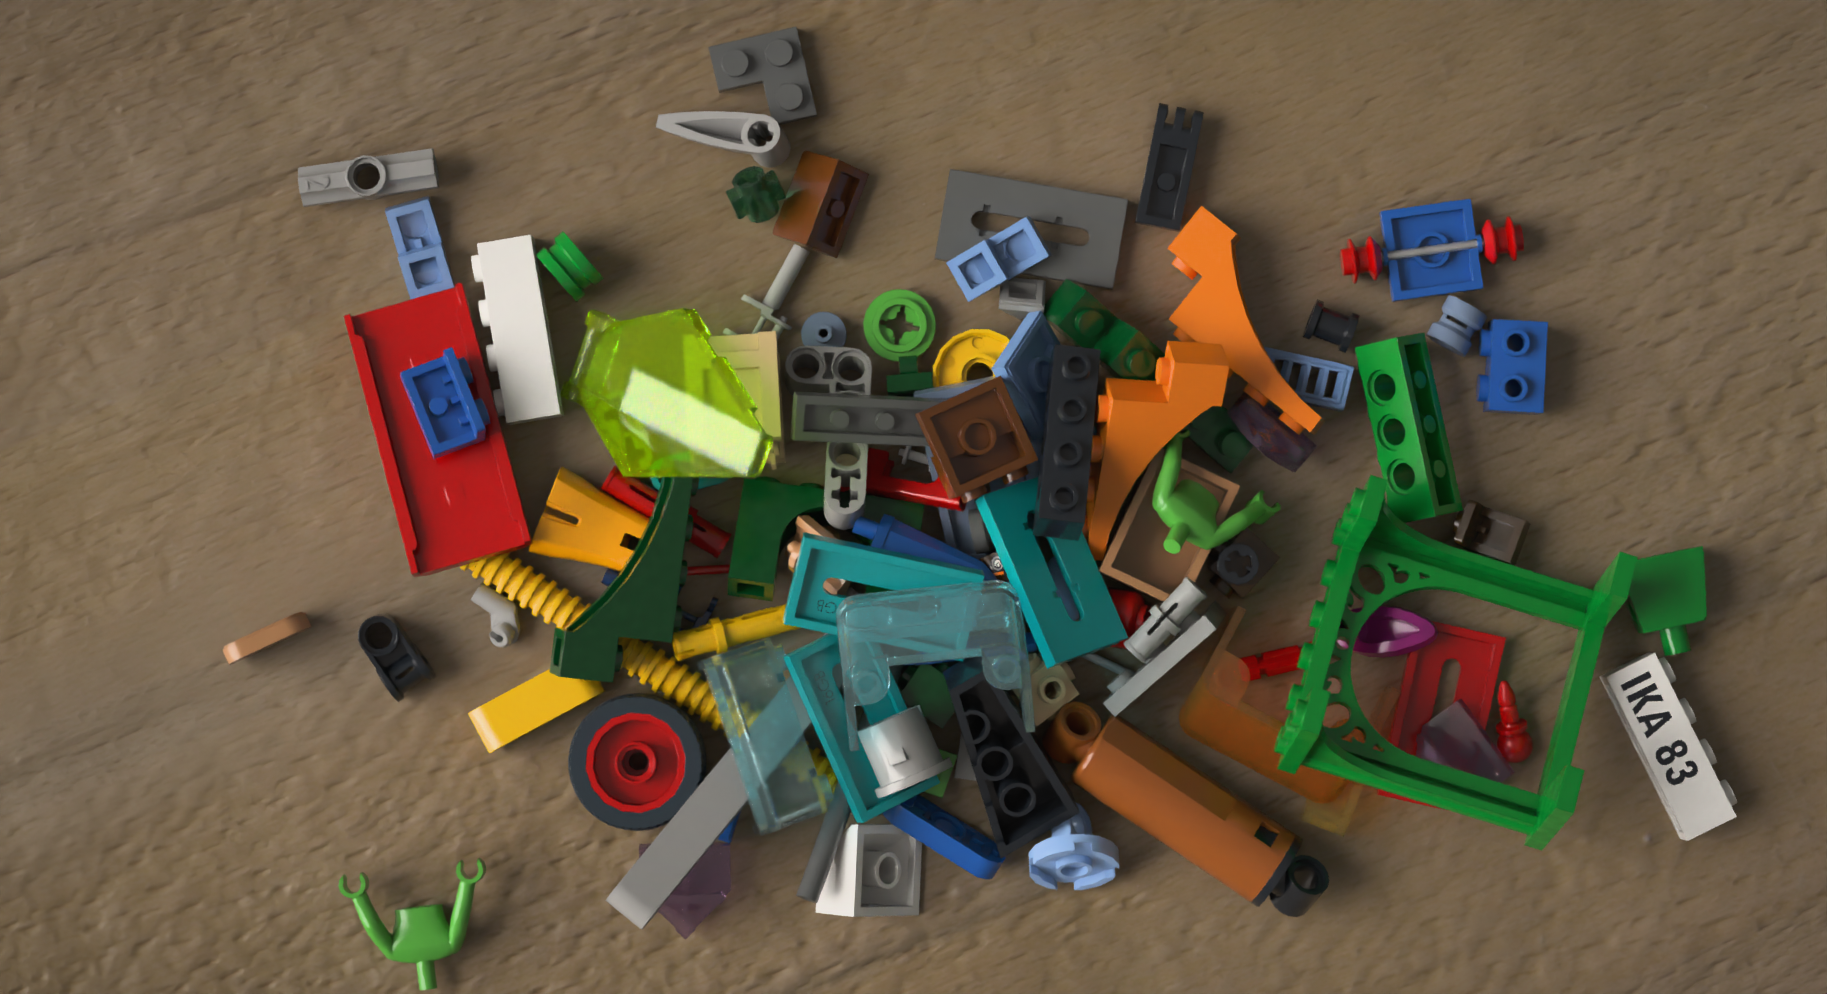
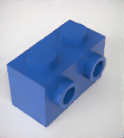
M1493 319L1488 322L1487 329L1480 330L1479 356L1486 357L1485 375L1479 374L1477 378L1476 399L1478 402H1484L1483 412L1528 415L1544 413L1548 322Z

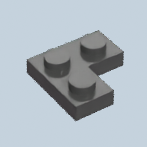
M797 27L708 47L719 93L763 83L770 115L779 125L817 116Z

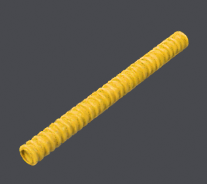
M510 552L460 566V569L463 571L467 569L473 571L472 577L478 579L480 576L484 578L486 586L495 585L497 593L502 594L506 592L509 594L508 599L513 602L515 599L520 601L519 606L526 609L529 607L533 609L531 614L535 617L539 614L544 616L543 621L548 625L553 622L556 624V627L565 628L592 605L590 603L586 606L581 603L582 598L578 595L572 598L569 596L570 591L566 588L561 591L557 588L558 583L554 580L550 583L545 581L546 575L543 573L539 575L534 574L532 566L523 567L521 565L522 560L518 557L512 560L509 558ZM619 637L618 645L623 647L621 669L624 667L629 670L628 676L633 678L634 675L640 677L639 682L645 685L648 682L652 685L651 690L655 693L658 690L665 693L663 698L666 700L670 698L675 699V705L680 708L683 705L689 708L687 713L691 716L697 713L700 715L699 721L702 723L708 720L712 723L711 728L717 731L720 728L725 731L724 737L729 738L733 736L737 741L760 713L757 709L754 712L748 709L749 704L743 702L742 705L736 702L737 696L734 694L730 697L725 695L723 687L720 686L718 690L714 688L712 680L707 679L705 682L700 679L701 673L696 671L692 674L688 671V665L683 664L681 667L676 664L677 659L674 656L668 659L664 656L665 651L663 649H659L657 652L652 648L654 645L652 642L648 641L645 644L640 641L641 639ZM803 740L802 743L798 741L778 766L785 769L784 775L789 776L791 773L796 776L795 782L801 784L804 781L809 784L807 789L811 792L814 788L820 791L819 797L825 799L826 796L832 798L838 780L828 757L821 756V750L817 747L814 750L807 747L809 745L808 741Z

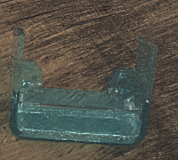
M990 580L856 594L845 598L839 604L835 617L846 729L850 751L859 750L855 706L873 704L884 698L890 687L889 666L982 657L984 676L992 686L1002 690L1018 689L1019 708L1026 733L1035 732L1030 665L1021 603L1017 591L1011 584L1002 580Z
M770 638L697 662L699 671L704 670L756 822L755 825H752L754 834L759 836L778 831L828 812L826 802L834 800L826 774L817 775L783 675V671L788 670L783 656L786 655L781 643L773 646Z

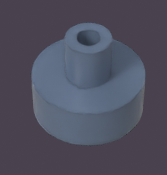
M818 312L811 315L804 322L801 330V339L804 346L844 347L847 338L846 328L842 320L829 312ZM823 330L828 332V335L824 338L819 336Z

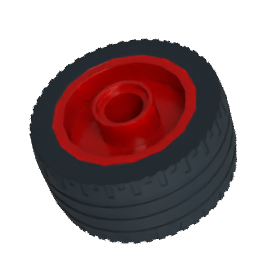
M644 693L621 695L609 699L594 708L578 726L571 741L568 756L570 780L583 806L600 821L615 828L630 831L650 830L669 823L704 781L707 764L706 749L702 735L691 717L682 708L675 705V703L656 695ZM638 752L646 756L647 765L644 769L636 770L631 766L630 758L634 753Z

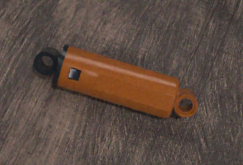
M1073 701L1066 703L1044 731L1042 737L1043 747L1050 757L1065 764L1078 761L1070 776L1071 781L1256 907H1259L1270 896L1274 907L1281 913L1290 917H1299L1304 915L1328 888L1329 875L1324 865L1311 856H1296L1302 845V838L1121 716L1117 715L1114 717V715H1111L1101 727L1099 716L1090 706L1082 702Z

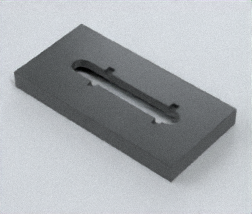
M950 169L935 260L948 262L983 240H987L999 233L975 228L971 218L977 212L1021 219L1030 216L1032 221L1083 229L1088 233L1089 241L1086 245L1076 246L1044 240L1052 256L1021 274L1058 281L1068 279L1076 284L1112 290L1128 199Z

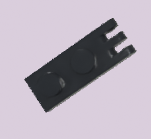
M1159 103L1135 223L1179 232L1204 112L1194 111L1190 128L1183 126L1186 108L1177 107L1174 123L1170 124L1165 123L1169 111L1168 105Z

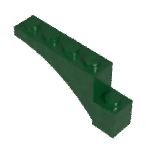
M1066 279L1044 305L1043 315L1048 323L1076 347L1101 350L1099 365L1115 378L1156 381V363L1159 357H1165V353L1139 330L1117 318L1087 290ZM1223 405L1222 407L1212 406L1180 430L1182 432L1187 428L1190 431V435L1187 438L1229 473L1234 471L1259 440L1252 431Z
M666 456L655 505L637 547L618 576L592 605L565 628L555 627L550 673L565 678L613 682L614 672L620 671L623 661V647L618 645L619 637L672 643L673 632L679 631L682 619L681 606L677 605L679 587H684L688 571L687 561L682 560L684 543L690 541L693 532V517L688 514L690 496L694 497L696 495L699 485V472L697 469H694V460Z

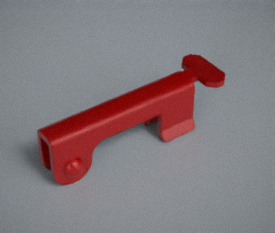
M868 447L867 494L962 512L965 510L967 502L963 503L961 496L949 499L939 477L932 483H921L889 477L894 467V461L888 460L889 452ZM841 486V492H845L846 490L850 489V487Z

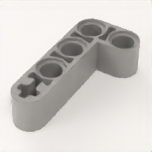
M806 345L793 349L787 356L785 362V383L787 390L792 396L794 391L871 395V360L860 349ZM808 367L816 371L817 374L811 378L804 379L798 377L795 371ZM852 369L858 371L862 377L855 381H848L843 379L840 374L845 370ZM827 442L824 515L828 523L837 529H852L856 519L864 516L868 444ZM842 454H850L856 457L858 461L852 466H843L837 463L835 459ZM841 486L850 487L849 507L846 508L840 507Z

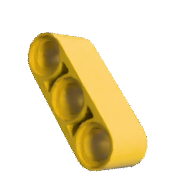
M550 669L474 709L468 715L487 751L492 753L605 692L601 682L559 677L550 673Z

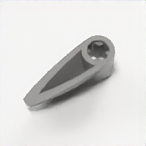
M698 111L658 115L656 128L710 147L750 154L759 165L767 168L781 165L788 158L791 151V143L779 123L773 117L765 114ZM772 136L773 138L770 142H767L766 137ZM762 140L766 141L765 146H759Z

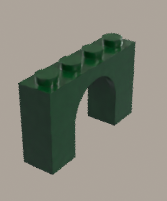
M760 476L755 479L744 478L728 575L729 596L773 602L780 554L788 540L796 534L797 517L809 515L820 525H830L824 515L825 488L816 483H802L799 486L784 484L775 478ZM850 489L840 492V507H849ZM866 493L863 517L880 523L883 515L887 514L921 531L924 504L876 497ZM853 528L846 530L854 535L862 545L871 546L873 540L852 533ZM871 585L866 586L865 600L897 606L910 611L912 594Z

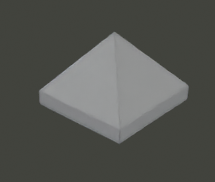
M1012 278L1001 284L998 309L1019 320L1024 319L1030 312L1041 310L1044 313L1046 281Z

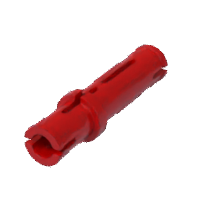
M614 465L600 489L649 518L658 495L656 489L621 470L617 465ZM690 506L688 514L693 517V532L689 542L717 559L732 534L725 532L697 515L699 510Z

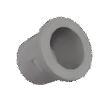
M920 705L901 711L857 731L880 785L875 789L878 798L910 787L953 766L950 757L942 758Z

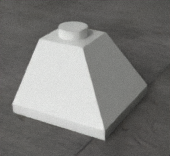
M851 824L840 840L819 901L816 903V913L851 917L919 915L922 843L893 824Z

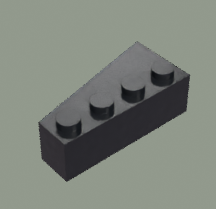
M983 649L963 659V662L960 661L943 671L1000 857H1005L1080 813L1070 788L1045 751Z

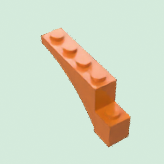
M1201 206L1167 248L1176 256L1171 264L1191 280L1197 274L1202 276L1169 318L1177 326L1173 335L1182 342L1222 344L1229 363L1228 379L1235 372L1248 382L1243 391L1263 407L1269 400L1283 410L1278 419L1298 435L1305 428L1315 435L1325 423V420L1308 406L1282 377L1264 349L1251 321L1242 292L1236 257V245L1241 238L1236 232Z
M1167 341L1165 357H1159L1156 363V381L1106 378L1103 395L1096 396L1095 422H1098L1097 433L1093 435L1086 515L1085 524L1082 529L1094 560L1103 561L1109 535L1118 512L1135 481L1153 457L1180 430L1212 406L1222 407L1229 371V363L1222 344Z

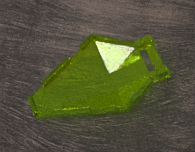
M680 308L619 321L601 311H588L584 322L588 327L570 379L563 382L560 396L583 406L623 477L756 478L762 473L773 443V437L765 432L754 413L758 407L727 358L717 356L708 342L712 334L696 310Z

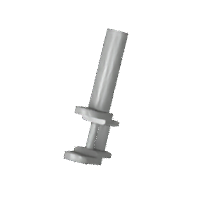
M796 244L793 245L762 303L743 294L741 300L761 311V317L752 334L760 332L766 320L775 324L772 331H776L777 341L784 329H792L791 326L786 324L788 318L781 316L779 320L772 315L776 310H779L810 253L806 249ZM727 328L723 331L725 335H739Z

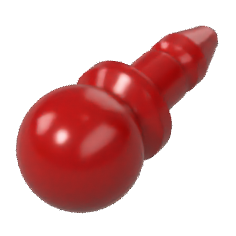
M1501 681L1498 692L1501 721L1496 724V732L1500 734L1497 740V750L1504 760L1510 763H1520L1531 755L1533 740L1526 731L1528 728L1527 721L1519 718L1514 691L1507 681Z

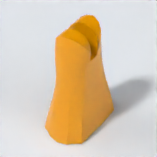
M562 466L532 538L533 544L530 545L528 551L544 556L573 560L621 571L634 551L628 548L630 538L632 536L641 538L650 518L613 498L584 478Z

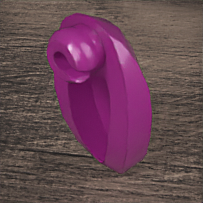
M1382 605L1362 626L1356 638L1353 653L1379 658L1403 655L1431 644L1437 638L1438 630L1430 619L1417 612L1402 607ZM1362 607L1350 611L1358 613L1362 610ZM1341 622L1339 629H1340V628L1346 629V628L1344 627V625L1342 624V622ZM1342 639L1337 640L1343 648H1348L1346 641Z

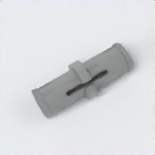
M1185 577L1183 582L1160 606L1155 604L1149 610L1151 616L1123 644L1136 658L1145 663L1149 656L1170 634L1176 636L1182 629L1180 624L1202 600L1208 597L1207 594L1189 577Z

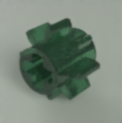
M758 166L747 167L739 171L732 180L734 188L726 191L737 218L740 220L747 215L748 219L754 223L765 222L773 218L780 209L778 201L786 198L775 171L771 170L765 174L764 170Z

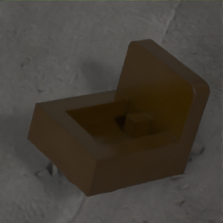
M1469 500L1466 508L1463 511H1459L1453 525L1454 542L1466 550L1515 566L1531 524L1526 520L1487 508L1479 502Z

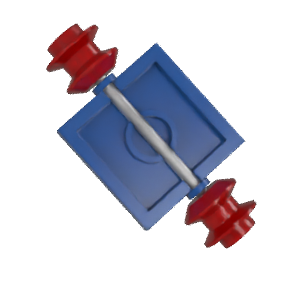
M1471 199L1380 211L1379 216L1384 248L1380 250L1379 244L1371 236L1367 237L1365 246L1356 247L1351 239H1347V248L1340 249V262L1343 276L1351 275L1354 284L1357 283L1359 274L1369 273L1372 279L1377 281L1382 272L1383 263V266H1387L1391 300L1396 302L1483 289L1479 253L1483 252L1484 256L1492 264H1496L1499 254L1505 253L1509 255L1512 261H1516L1517 252L1524 251V238L1521 225H1513L1510 216L1506 217L1505 224L1502 227H1495L1491 220L1487 219L1481 229V235H1476Z

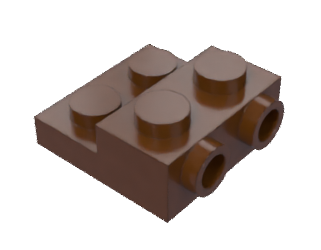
M1001 376L915 414L933 453V457L930 458L949 499L961 496L963 503L969 502L988 493L989 491L985 484L1001 477L1005 485L1028 475L1029 471L1026 465L1038 460Z

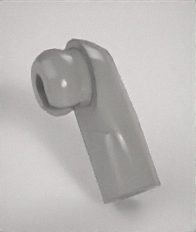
M482 582L472 596L471 601L490 613L492 632L489 633L491 642L499 648L508 647L517 641L521 631L518 607L507 597L497 593L495 589L486 586Z

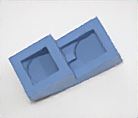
M426 196L385 208L398 252V261L410 299L454 288L451 270L430 197Z
M1027 216L993 237L983 240L946 262L966 299L970 302L1052 256L1031 217Z

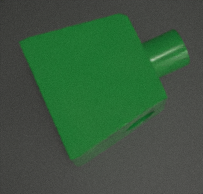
M1703 546L1637 559L1625 604L1638 633L1659 630L1664 656L1691 651L1686 624L1704 621L1707 618Z

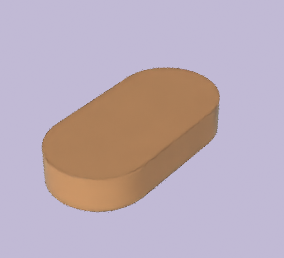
M301 611L224 646L222 651L228 664L231 665L310 629L312 626L306 613Z

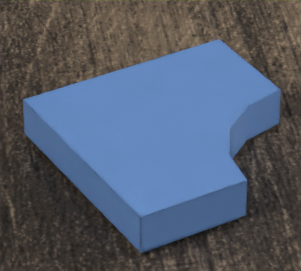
M1041 310L1030 312L1026 315L991 368L996 377H1002L1016 411L1033 439L1042 438L1049 362L1055 344L1061 345Z

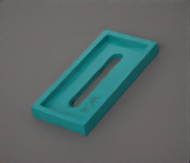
M1038 477L984 494L975 502L1047 669L1118 644L1127 639L1128 636L1083 532H1081L1078 541L1046 537L1080 616L1077 622L1069 617L1061 596H1057L1056 591L1058 589L1033 535V531L1031 528L1028 529L1026 524L1028 522L1027 514L1029 512L1035 514Z
M804 532L783 616V624L963 662L985 575L983 570ZM828 578H838L933 598L941 603V608L934 614L911 609L909 611L897 606L840 594L834 595L823 588V583Z
M827 634L783 656L857 823H864L940 783L937 775L885 797L878 798L875 793V789L880 786L833 678L832 669L836 664H841L845 670H848L849 679L870 725L906 710L905 702L879 644Z

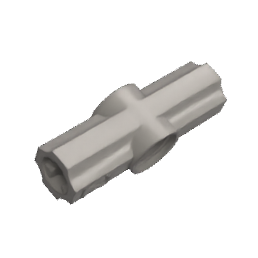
M432 148L376 157L363 155L354 160L299 167L298 184L303 206L310 207L359 199L376 200L387 195L439 188V174L435 152ZM368 166L378 168L380 173L378 184L368 190L361 189L357 182L360 171Z

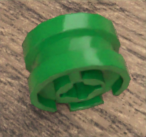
M562 231L554 238L555 244L549 249L543 247L535 255L577 302L585 295L584 289L590 284L596 286L604 278Z

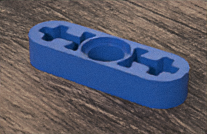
M919 794L883 812L884 817L891 824L981 879H992L1006 858L1000 857L997 845L993 840Z

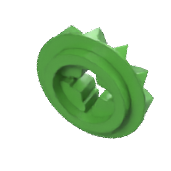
M896 289L887 291L872 301L865 313L863 329L869 346L876 354L887 360L899 362V357L914 355L918 357L928 349L935 335L936 321L932 308L923 297L909 290ZM901 306L905 307L906 322L920 329L919 331L904 332L902 339H899V344L894 345L893 330L886 328V325L880 324V321L895 320L897 313H900Z

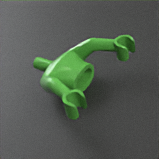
M1187 428L1181 433L1178 432L1163 447L1165 449L1164 461L1152 499L1154 510L1161 520L1171 528L1163 546L1167 552L1172 554L1179 553L1185 541L1202 549L1210 550L1228 541L1252 523L1264 524L1281 509V505L1278 502L1272 507L1267 506L1263 500L1265 492L1261 490L1245 504L1243 510L1232 515L1217 526L1216 514L1219 510V502L1212 493L1201 484L1190 479L1181 480L1175 487L1182 463V441L1190 435V431Z
M478 858V874L475 878H470L464 872L463 860L459 861L456 867V874L460 879L450 925L445 917L443 904L401 908L395 910L393 934L387 930L367 894L369 879L365 873H360L361 888L358 892H353L348 888L347 876L345 874L340 878L338 887L344 896L352 898L364 929L386 958L402 963H416L419 990H430L437 988L434 961L456 954L462 948L467 933L475 883L484 877L486 865L481 858Z

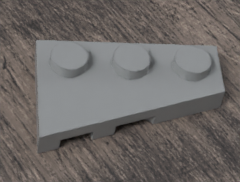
M1215 600L1200 615L1195 610L1192 611L1180 624L1182 629L1166 645L1162 643L1149 656L1145 664L1133 675L1126 669L1107 686L1112 693L1103 702L1114 717L1214 632L1227 615L1224 609Z

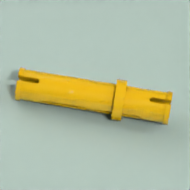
M786 604L734 618L720 620L719 617L709 619V624L673 632L671 644L677 661H681L716 651L717 654L725 653L728 651V647L797 630L800 627L783 624Z

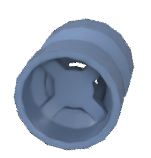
M1448 295L1441 307L1443 315L1439 321L1432 323L1426 336L1445 349L1465 357L1472 346L1471 336L1474 331L1482 328L1487 316L1472 305Z

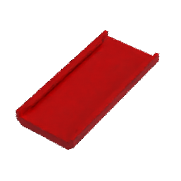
M457 283L454 288L359 315H345V324L411 574L414 577L428 576L523 549L533 544L463 284ZM452 347L457 359L465 357L474 381L468 384L474 400L479 398L483 400L491 423L485 425L484 441L433 459L401 381L400 372L443 357V350Z

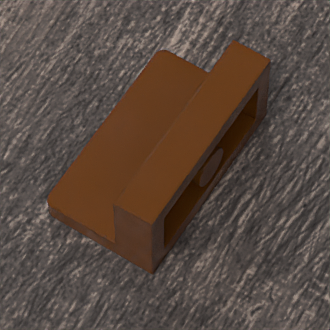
M804 151L774 226L773 234L780 238L803 244L824 255L837 258L869 174L839 159Z

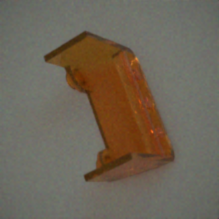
M1234 606L1179 709L1178 722L1180 728L1190 738L1310 801L1325 804L1336 800L1350 780L1300 765L1295 774L1277 769L1281 754L1274 752V747L1279 730L1282 725L1285 726V723L1241 701L1249 685V670L1240 658L1225 651L1246 612L1244 608ZM1394 687L1384 688L1368 719L1369 723L1378 733H1380L1401 693L1400 690ZM1341 719L1330 728L1342 726L1348 719ZM1354 729L1347 737L1342 738L1350 742L1353 736L1359 742L1364 743V735L1358 729Z

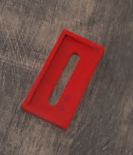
M1432 621L1438 630L1437 638L1431 644L1407 654L1388 742L1408 754L1423 758L1443 664L1446 660L1453 658L1458 661L1460 670L1439 764L1476 775L1506 637ZM1377 789V795L1442 809Z

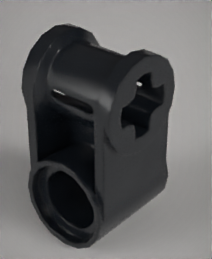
M377 614L366 619L361 624L358 631L360 646L376 668L381 681L397 702L404 699L406 691L425 678L432 680L436 677L426 657L411 641L394 617L387 614ZM376 622H382L391 629L392 640L387 647H377L369 639L370 627ZM411 666L414 667V670L403 678H398V675Z

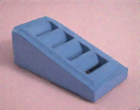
M1264 347L1273 363L1275 360L1283 361L1281 375L1287 382H1289L1293 364L1301 366L1296 390L1294 391L1306 404L1338 412L1344 411L1354 366ZM1311 368L1319 370L1314 394L1305 393ZM1329 372L1337 374L1332 398L1323 397Z

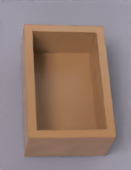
M1161 449L1145 468L1108 546L1104 559L1098 567L1101 574L1162 603L1183 582L1185 577H1189L1194 582L1196 581L1210 550L1202 549L1188 541H1185L1180 552L1177 554L1169 553L1164 549L1163 543L1171 528L1161 520L1152 506L1153 492L1164 461V449ZM1181 458V469L1175 487L1181 480L1190 479L1201 484L1212 493L1219 502L1216 520L1217 526L1224 522L1240 486Z

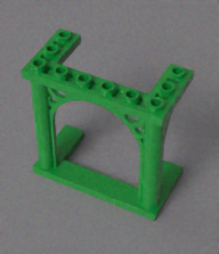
M1370 475L1363 489L1355 488L1351 501L1346 504L1342 518H1338L1333 532L1331 544L1338 546L1335 560L1327 559L1320 579V585L1327 587L1323 602L1315 601L1308 626L1316 629L1312 643L1304 642L1298 659L1297 668L1303 669L1304 672L1300 685L1293 683L1287 699L1285 710L1292 712H1289L1285 726H1281L1276 739L1274 752L1281 754L1277 769L1295 774L1300 765L1520 832L1527 835L1525 846L1542 851L1575 811L1585 770L1571 766L1604 630L1628 598L1638 557L1619 552L1592 589L1578 586L1449 546L1416 531L1401 521L1386 504L1385 492L1388 480ZM1370 567L1378 572L1384 585L1381 594H1372L1364 589L1358 577L1360 568ZM1390 567L1397 569L1395 574H1407V581L1404 583L1395 582L1394 574ZM1438 589L1461 593L1578 629L1537 794L1413 756L1395 747L1374 729L1363 714L1354 693L1351 678V657L1356 638L1362 626L1377 609L1403 594L1420 590ZM1349 590L1363 602L1362 610L1358 613L1352 612L1348 608H1351L1354 603L1353 595ZM1341 622H1342V624L1344 625V627H1345L1346 629H1344V628H1340V629H1339ZM1340 639L1346 641L1348 648L1345 650L1339 649L1336 646V641ZM1331 657L1338 660L1334 663L1329 664ZM1335 678L1340 682L1341 688L1339 693L1331 694L1330 691H1327L1332 684V681H1327L1328 679ZM1330 705L1345 706L1349 711L1348 721L1336 728L1325 727L1323 720L1327 707ZM1354 729H1358L1364 735V743L1359 742L1353 736L1350 742L1342 738L1347 737ZM1376 746L1380 751L1373 749V747Z

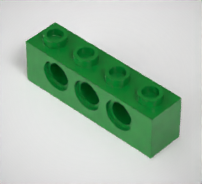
M1425 333L1395 337L1355 347L1358 372L1362 379L1368 407L1367 413L1371 421L1377 448V459L1381 466L1383 479L1388 480L1386 494L1389 509L1404 523L1463 511Z

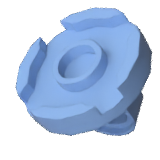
M1076 803L1080 813L1051 829L1052 838L1036 844L1029 851V873L1031 879L1036 884L1057 890V882H1074V890H1085L1101 886L1113 880L1116 876L1115 868L1119 869L1118 847L1112 841L1092 834L1090 818L1080 804Z

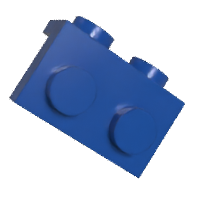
M450 347L443 350V357L400 372L401 381L433 459L485 440V425L491 422L483 400L481 398L474 400L468 384L474 381L465 357L457 359L453 348Z

